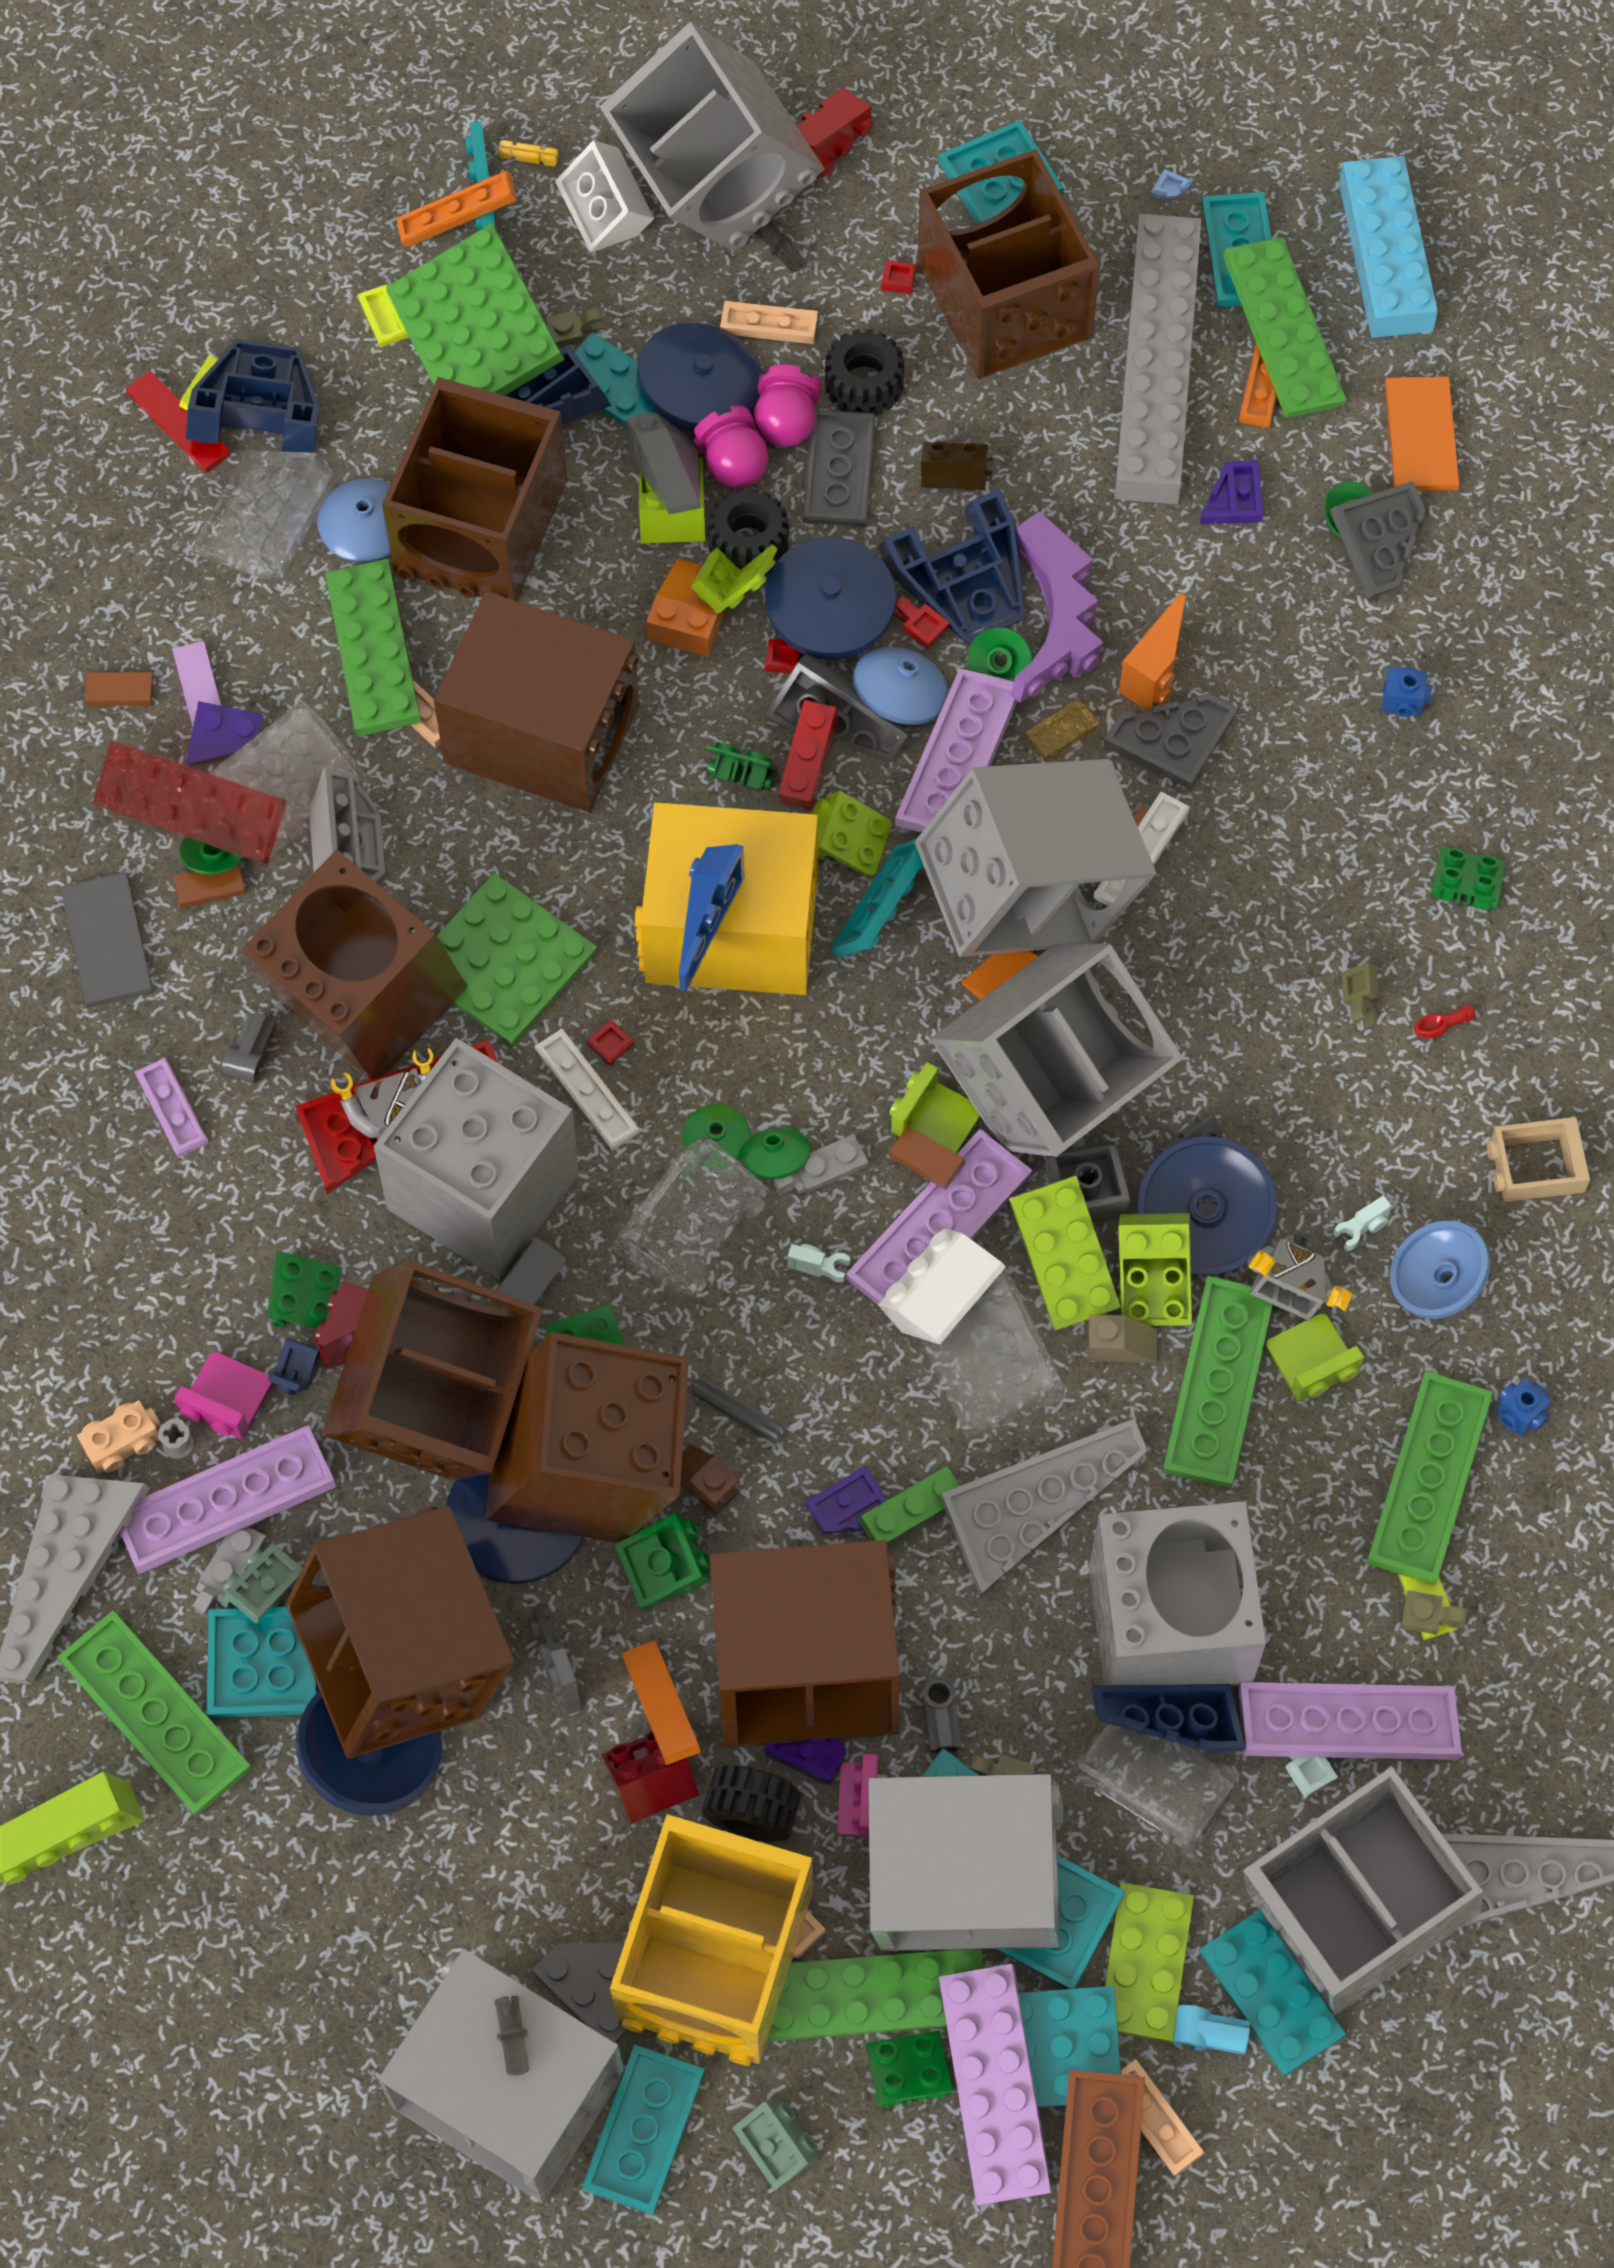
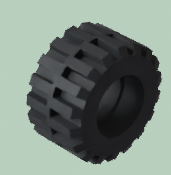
M859 329L853 330L852 335L845 333L840 336V341L835 340L831 344V350H827L825 361V390L827 394L829 393V400L832 404L838 401V409L844 411L846 408H849V412L870 413V411H875L876 416L883 414L884 406L890 410L894 405V400L898 402L900 399L901 391H903L904 387L903 352L900 347H896V341L892 338L887 340L886 334L882 332L873 334L872 329H866L864 333H860ZM865 366L874 368L880 373L870 378H859L852 375L850 371L857 367Z
M739 489L737 494L733 495L731 492L725 494L724 500L718 499L715 502V508H711L708 519L709 553L718 547L741 570L772 544L778 549L773 557L775 563L788 551L789 518H787V511L785 507H781V502L777 498L771 499V494L765 491L763 494H759L757 489H751L750 492H744V489ZM743 528H754L762 533L753 537H744L734 532Z
M739 1765L719 1766L713 1770L701 1813L713 1825L732 1834L766 1842L784 1841L790 1838L802 1793L789 1781L763 1770Z

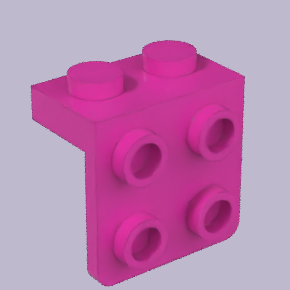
M213 1352L206 1360L191 1389L180 1386L174 1399L180 1411L179 1413L186 1419L196 1423L199 1421L203 1422L221 1435L227 1437L232 1435L243 1440L273 1382L268 1381L269 1375L218 1352Z

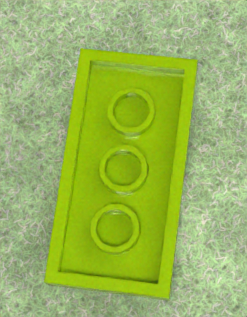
M1075 1175L1009 1198L1044 1304L1055 1331L1087 1320L1089 1315H1101L1121 1308Z
M1121 1882L1120 1889L1125 1891V1895L1116 1910L1105 1986H1114L1118 2034L1172 2043L1194 1895Z

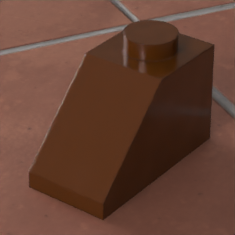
M691 1444L683 1450L680 1484L716 1516L740 1493V1479L714 1455Z

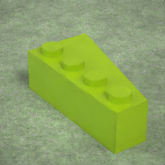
M103 1771L1 1825L0 1882L7 1885L18 1883L27 1877V1873L35 1869L50 1866L62 1857L145 1821L130 1782Z

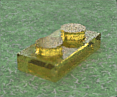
M1078 699L1026 731L1025 739L1045 762L1098 729V721Z

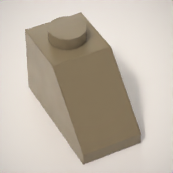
M1089 1315L1087 1361L1157 1363V1329L1127 1316Z

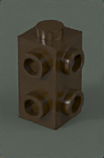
M942 441L924 442L921 457V487L985 490L987 477H993L994 458H988L987 444L945 443Z

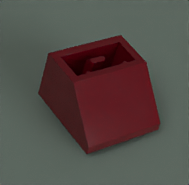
M342 1281L339 1291H333L328 1303V1311L330 1313L326 1323L321 1322L315 1335V1342H317L324 1367L332 1369L345 1363L368 1292L367 1288Z
M652 1731L648 1732L643 1738L630 1743L616 1745L609 1752L601 1754L631 1824L699 1796L687 1759L685 1758L666 1765Z

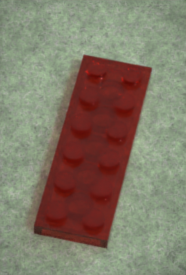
M110 741L92 804L248 859L268 864L287 800L117 741Z

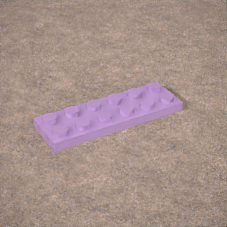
M959 668L897 812L895 826L922 833L972 767L991 766L1017 704V700L1011 696L1014 685L1013 681Z
M979 1129L957 1153L965 1159V1165L948 1188L945 1190L930 1182L846 1273L845 1279L878 1305L886 1296L887 1290L906 1273L909 1264L918 1258L930 1245V1240L935 1234L945 1228L963 1233L973 1241L1007 1204L1009 1198L1013 1197L1030 1179L1033 1170Z
M309 1425L145 1496L144 1499H139L131 1512L133 1518L127 1528L124 1526L121 1528L120 1533L139 1575L337 1486Z
M1241 1682L1238 1687L1241 1730L1246 1746L1243 1751L1244 1756L1459 1760L1462 1755L1454 1686Z
M1014 1964L940 1976L939 1981L977 2206L1053 2193Z

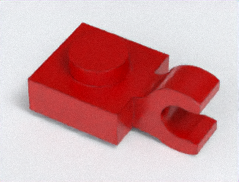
M901 596L895 602L896 609L894 610V615L905 623L903 631L928 650L949 629L950 623L926 603L920 609H917L904 596Z

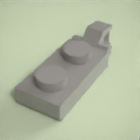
M852 1134L811 1152L808 1161L799 1171L784 1178L773 1179V1185L778 1195L795 1188L798 1194L809 1193L868 1167L869 1162L855 1135Z
M247 1526L224 1538L201 1575L196 1587V1591L200 1592L193 1604L197 1613L206 1617L208 1616L209 1609H212L217 1602H222L225 1594L222 1590L223 1586L232 1575L237 1573L240 1576L248 1568L245 1565L249 1558L258 1549L261 1550L267 1541L265 1535Z

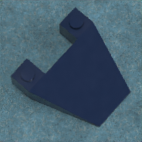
M236 339L191 391L187 410L186 440L218 444L221 427L225 425L283 434L282 453L297 457L313 458L317 442L320 407L300 349L297 347Z
M1000 489L972 500L964 509L976 535L970 539L927 556L916 530L912 526L884 538L878 546L891 576L923 605L926 603L950 623L949 629L966 644L973 642L978 635L986 630L1005 628L1025 619L1014 519ZM1019 612V614L1016 615V616H1014V617H1011V618H1009V619H1007V620H1004V621H1002V622H1000V623H998V624H995V625H993V626H991V627H988V628H986V629H984V630H982V631H979V632H977V633H975V634H972V635H970V636H968V637L966 636V635H968V634H970V633H973V632H975V631H977V630H979V629H982V628H984V627H986V626H989V625H991V624H993V623H995V622H998V621H1000V620H1002V619H1005V618H1007V617H1009V616H1011V615H1014V614H1016V613Z

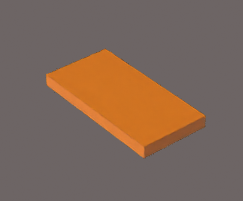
M1449 377L1386 378L1385 393L1394 487L1413 481L1417 491L1458 490L1459 477Z

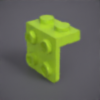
M772 544L740 570L717 547L708 555L691 588L717 614L728 606L733 609L743 600L745 592L749 589L752 592L756 591L766 581L767 578L764 574L775 564L773 557L778 549Z
M840 790L823 799H819L812 810V814L818 815V859L829 855L866 877L875 875L892 826L890 819Z
M926 1062L920 1072L915 1070L907 1083L909 1090L903 1099L898 1097L893 1103L889 1115L892 1116L891 1132L900 1137L908 1126L957 1154L981 1116L969 1099L938 1083L939 1068Z
M1318 1314L1310 1318L1309 1321L1306 1320L1270 1338L1266 1343L1268 1353L1298 1402L1308 1397H1318L1326 1392L1330 1386L1340 1381L1344 1383L1353 1379L1359 1374L1364 1359L1357 1346L1349 1350L1347 1349L1330 1319L1325 1314Z

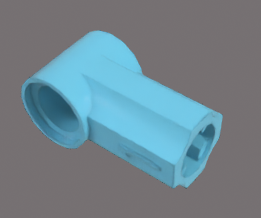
M1179 2005L1172 2044L1180 2048L1182 2044L1195 2046L1196 2051H1203L1209 2048L1245 2055L1250 2021L1211 2014L1210 2010L1198 2006Z

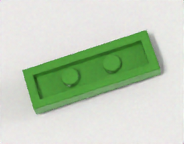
M948 1466L865 1513L858 1521L870 1541L886 1540L887 1544L944 1511L945 1509L939 1495L960 1485Z

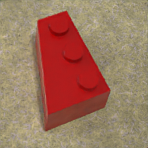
M841 88L819 104L821 109L816 113L806 112L802 115L801 120L803 122L797 125L801 134L824 167V170L817 176L816 180L821 175L823 177L827 176L840 155L845 157L852 149L853 142L859 136H866L872 127V106L845 88Z

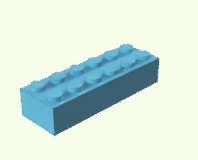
M1398 156L1343 162L1339 186L1371 338L1433 332L1438 310L1405 157Z

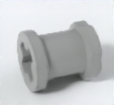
M169 1419L160 1426L158 1438L166 1455L170 1458L181 1459L191 1453L194 1447V1439L190 1434L189 1427L185 1425L183 1420ZM176 1434H181L182 1437L177 1438L176 1443H171L170 1440H175Z

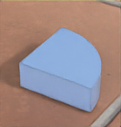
M1164 169L1153 187L1150 197L1157 199L1179 197L1190 189L1192 180Z

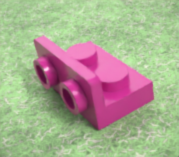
M863 1754V1763L844 1762L841 1764L837 1834L839 1836L869 1837V1778H877L878 1755Z

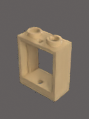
M1576 1117L1497 1126L1494 1128L1491 1139L1487 1140L1489 1160H1495L1497 1169L1493 1173L1494 1187L1496 1192L1501 1191L1503 1202L1584 1193L1586 1191L1590 1177ZM1560 1140L1568 1178L1513 1184L1505 1146Z

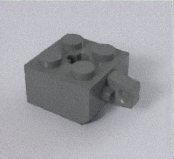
M1083 1136L1057 1157L1046 1156L1045 1171L1049 1184L1073 1175L1077 1177L1092 1223L1118 1218L1121 1214H1128L1130 1197L1114 1141L1093 1145L1092 1142L1085 1143Z

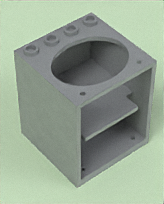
M689 22L600 106L669 217L730 250L745 245L750 236L759 228L767 225L771 217L782 207L789 205L794 197L803 188L812 184L824 170L823 165L756 63L692 22Z
M1110 759L972 767L915 840V845L959 957L1049 949L1054 944H1095L1157 874ZM1126 880L1118 898L1110 906L1102 910L1090 906L1085 901L1079 888L1080 883Z
M1054 944L930 1038L998 1144L1007 1151L1057 1157L1183 1059L1111 944ZM1097 962L1113 974L1139 1008L1151 1032L1153 1047L1147 1046L1137 1039L1118 1019L1119 1016L1115 1008L1105 1001L1100 992V985L1090 971V968Z
M458 1038L454 1039L374 1145L387 1210L499 1281L502 1280L579 1175L573 1109Z
M1246 1501L1100 1514L1089 1564L1103 1684H1230L1232 1694H1238V1687L1241 1682H1253L1266 1645ZM1235 1553H1236V1556H1237V1558H1238V1560H1239L1240 1567H1241V1571H1242V1578H1243V1593H1242V1599H1241V1596H1240V1589H1239V1582H1238V1575H1237V1568H1236V1561H1235ZM1251 1622L1252 1626L1248 1627L1245 1623Z
M1392 1766L1243 1870L1248 1895L1267 1918L1334 2016L1478 1916L1483 1896V1890ZM1412 1811L1415 1813V1815H1416V1816L1419 1818V1820L1422 1822L1421 1824L1418 1822V1820L1416 1819V1817L1414 1816V1814L1412 1813ZM1436 1841L1438 1846L1443 1851V1854L1439 1852V1850L1436 1848L1433 1842Z
M1051 1774L869 1778L870 1931L881 1951L1059 1948L1056 1826H1063L1064 1820L1059 1785H1053Z
M463 1948L458 1957L453 1955L446 1963L442 1971V1975L445 1976L389 2061L378 2081L391 2108L543 2204L622 2079L624 2069L619 2046Z

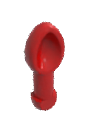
M1471 1005L1460 1006L1459 1010L1446 1015H1426L1416 1023L1414 1033L1424 1039L1437 1038L1442 1036L1449 1027L1465 1021L1467 1023L1472 1021L1476 1015L1475 1009Z

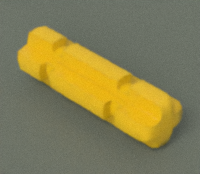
M501 140L498 147V156L503 159L511 160V157H515V161L539 164L541 161L544 162L543 165L552 167L557 165L559 159L558 149L545 147L544 150L542 146L517 142V145H513V141Z

